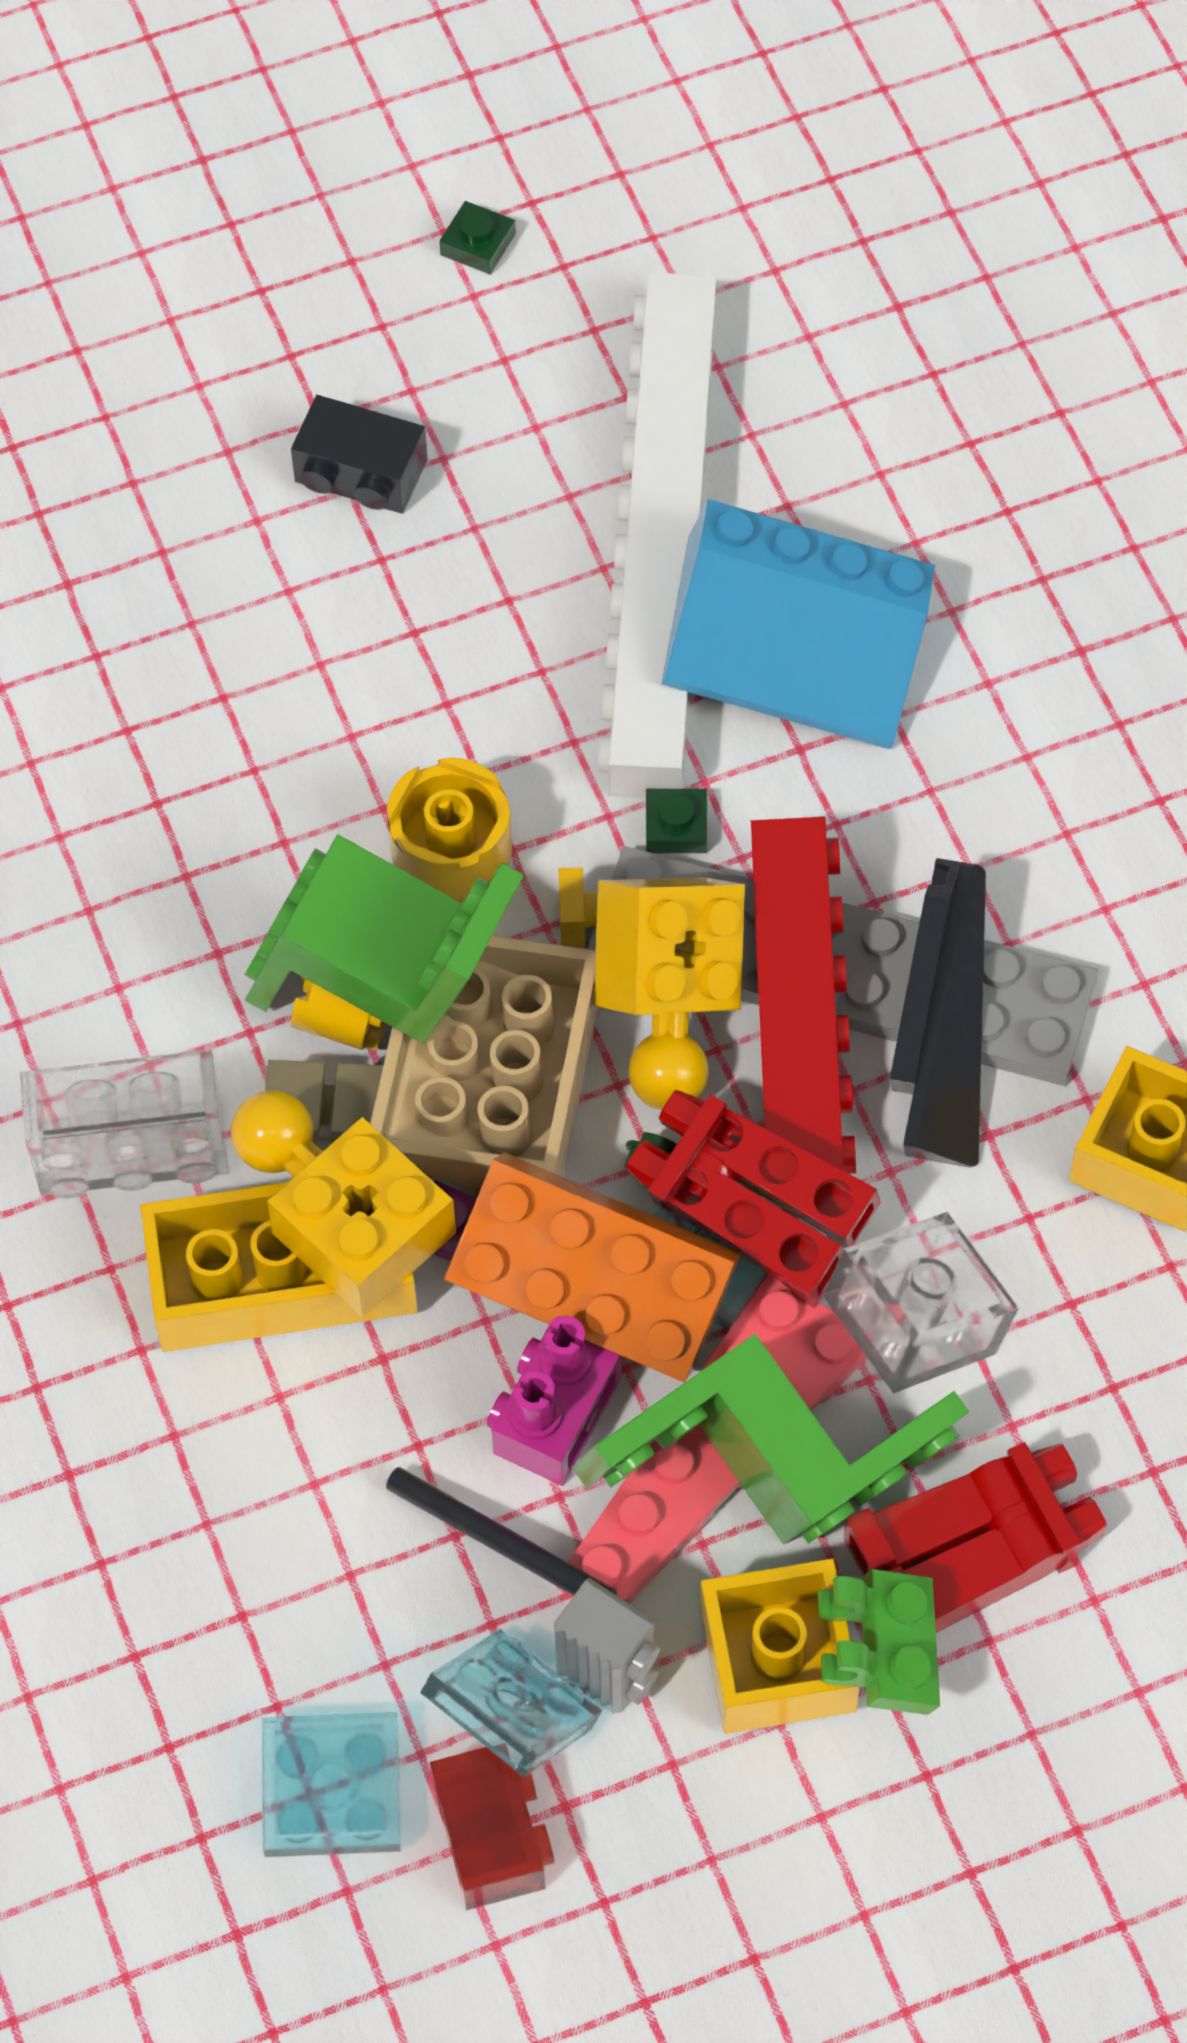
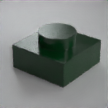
M464 201L439 241L440 255L491 275L516 234L515 220Z
M646 789V852L707 853V789Z

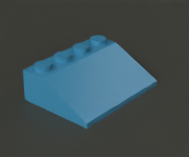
M708 499L688 537L661 684L890 749L894 744L928 615L935 565Z

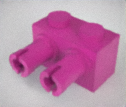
M558 1316L553 1319L541 1340L534 1337L531 1338L517 1366V1373L521 1374V1377L511 1394L503 1391L498 1396L487 1420V1427L491 1428L493 1454L561 1486H564L572 1471V1467L576 1464L622 1379L621 1355L586 1341L585 1328L582 1323L570 1316Z

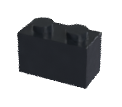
M316 394L291 447L295 482L303 484L308 489L317 493L326 494L330 492L357 500L370 509H387L403 514L428 460L425 426Z

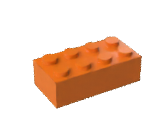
M504 1152L494 1158L444 1280L547 1324H550L558 1316L574 1317L585 1328L586 1341L685 1383L693 1371L742 1253Z

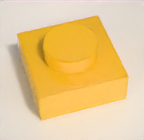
M583 867L558 868L561 945L586 949L585 928H593L597 924L596 890L584 891Z

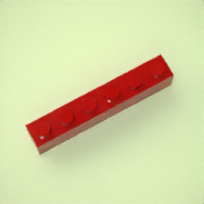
M825 816L750 820L765 1128L849 1174H856L855 1136H842L841 1113H853L851 1075H839L838 1053L850 1052L848 1015H836L835 993L847 992L845 955H833L832 934L844 933L842 896L829 895L828 876L841 874L839 837H826Z

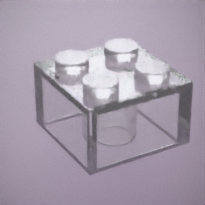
M948 1211L844 1248L823 1294L826 1301L893 1394L995 1355L1019 1310L1017 1304Z

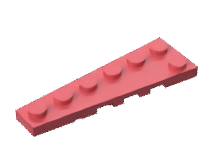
M768 1274L702 1370L756 1333L812 1411L820 1402L824 1403L871 1355L876 1348L877 1337L819 1302L813 1308L794 1295L791 1289ZM699 1425L695 1426V1429L664 1451L657 1441L650 1444L655 1455L627 1476L568 1561L615 1588L617 1596L628 1604L674 1559L676 1551L682 1545L689 1543L711 1520V1515L735 1490L739 1491L742 1488ZM556 1586L557 1589L573 1598V1595Z

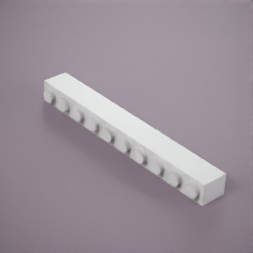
M648 272L646 296L635 295L634 330H643L642 342H631L630 377L640 378L639 389H628L626 424H636L635 437H624L622 472H632L631 485H620L618 520L628 521L627 534H616L614 569L624 570L623 584L612 583L610 619H620L619 634L608 633L606 669L616 670L615 685L604 684L602 720L612 721L611 736H600L598 752V772H609V796L646 798V789L683 788L689 692L665 686L661 683L688 537L702 512L717 276Z

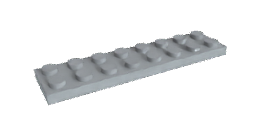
M623 846L611 880L705 877L745 884L741 1001L759 1005L753 879ZM842 903L844 933L832 934L833 955H845L847 992L835 993L836 1015H848L850 1030L897 1042L919 922ZM596 927L587 949L596 950ZM984 940L981 1064L1066 1087L1095 986L1098 969Z

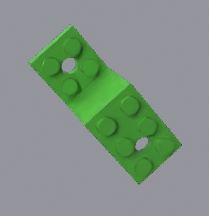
M337 834L326 854L314 848L244 974L255 981L245 1001L267 1012L291 970L411 1038L425 1044L468 982L524 875L501 862L489 882L477 877L466 898L459 902Z
M755 1333L596 1444L572 1469L586 1489L602 1478L605 1479L611 1488L655 1455L650 1444L657 1441L664 1451L695 1429V1426L699 1425L782 1544H786L799 1534L809 1544L856 1511L848 1501L851 1497L855 1499L859 1506H862L905 1476L908 1472L900 1463L904 1460L909 1468L913 1469L959 1437V1434L952 1425L967 1415L969 1410L956 1392L952 1391L849 1465Z

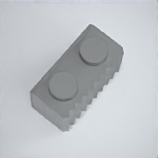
M588 1578L554 1622L558 1677L567 1676L569 1684L578 1683L580 1692L589 1690L590 1698H600L601 1706L611 1705L613 1714L622 1712L630 1700L637 1705L640 1704L653 1688L660 1673L654 1667L656 1664L655 1660L660 1651V1648L655 1644L656 1621L591 1578Z

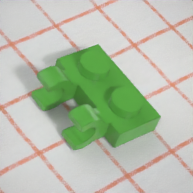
M871 1569L860 1579L849 1576H836L833 1579L834 1591L827 1589L818 1591L819 1618L829 1621L862 1623L863 1643L839 1641L836 1643L837 1655L829 1653L821 1655L822 1682L831 1685L866 1687L867 1707L929 1715L940 1707L932 1578Z

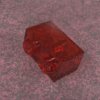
M509 1741L431 1761L432 1783L466 1911L546 1889L544 1866L555 1864L545 1824L532 1826L526 1802L537 1800L528 1761H514Z

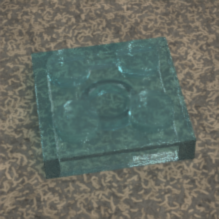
M502 1629L495 1631L431 1672L420 1692L523 1777L591 1731L603 1711L585 1697L582 1690L575 1683L560 1677L535 1657L525 1643L509 1636Z
M397 1712L262 1717L263 1853L265 1857L401 1852L399 1720Z

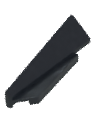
M936 858L931 885L927 886L892 1063L890 1083L892 1091L913 1095L903 1142L905 1156L972 1168L979 1162L986 872L983 867L977 864Z

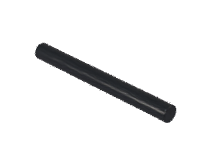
M397 1467L390 1474L386 1483L388 1491L574 1596L584 1581L591 1578L617 1596L615 1588L405 1469Z

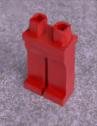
M674 1090L662 1108L658 1119L662 1125L681 1135L682 1138L671 1155L644 1139L627 1162L626 1168L629 1174L648 1190L656 1206L669 1214L674 1211L684 1220L705 1231L728 1248L742 1253L741 1256L791 1289L794 1295L814 1308L845 1260L842 1248L849 1252L851 1251L881 1202L877 1188L744 1116L726 1109L727 1104L712 1094H709L706 1101H703L693 1095ZM738 1182L742 1183L743 1185L747 1186L748 1188L752 1189L753 1191H755V1192H757L758 1194L762 1195L763 1197L767 1198V1199L770 1200L771 1202L775 1203L776 1205L780 1206L781 1208L785 1209L786 1211L790 1212L791 1214L795 1215L796 1217L800 1218L801 1220H803V1221H805L806 1223L810 1224L811 1226L815 1227L816 1229H818L819 1231L823 1232V1233L826 1234L827 1236L823 1235L822 1233L818 1232V1231L815 1230L814 1228L810 1227L809 1225L805 1224L804 1222L800 1221L799 1219L795 1218L794 1216L790 1215L789 1213L785 1212L784 1210H782V1209H780L779 1207L775 1206L774 1204L770 1203V1202L767 1201L766 1199L762 1198L761 1196L757 1195L756 1193H754V1192H752L751 1190L747 1189L746 1187L742 1186V1185L739 1184Z
M1023 1442L1008 1449V1457L989 1461L965 1476L872 1513L869 1507L845 1518L844 1542L862 1576L871 1569L932 1578L936 1633L1042 1579L1056 1569L1060 1574L1077 1566L1079 1551L1104 1536L1107 1523L1095 1500L1090 1496L1063 1509L1053 1492L1075 1483L1078 1474L1064 1444H1057L1031 1453L1026 1442Z

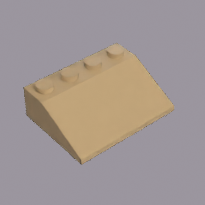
M492 936L468 982L425 1044L392 1027L370 1124L423 1173L476 1192H480L493 1159L504 1152L564 1177L598 1007L594 1006L596 950Z

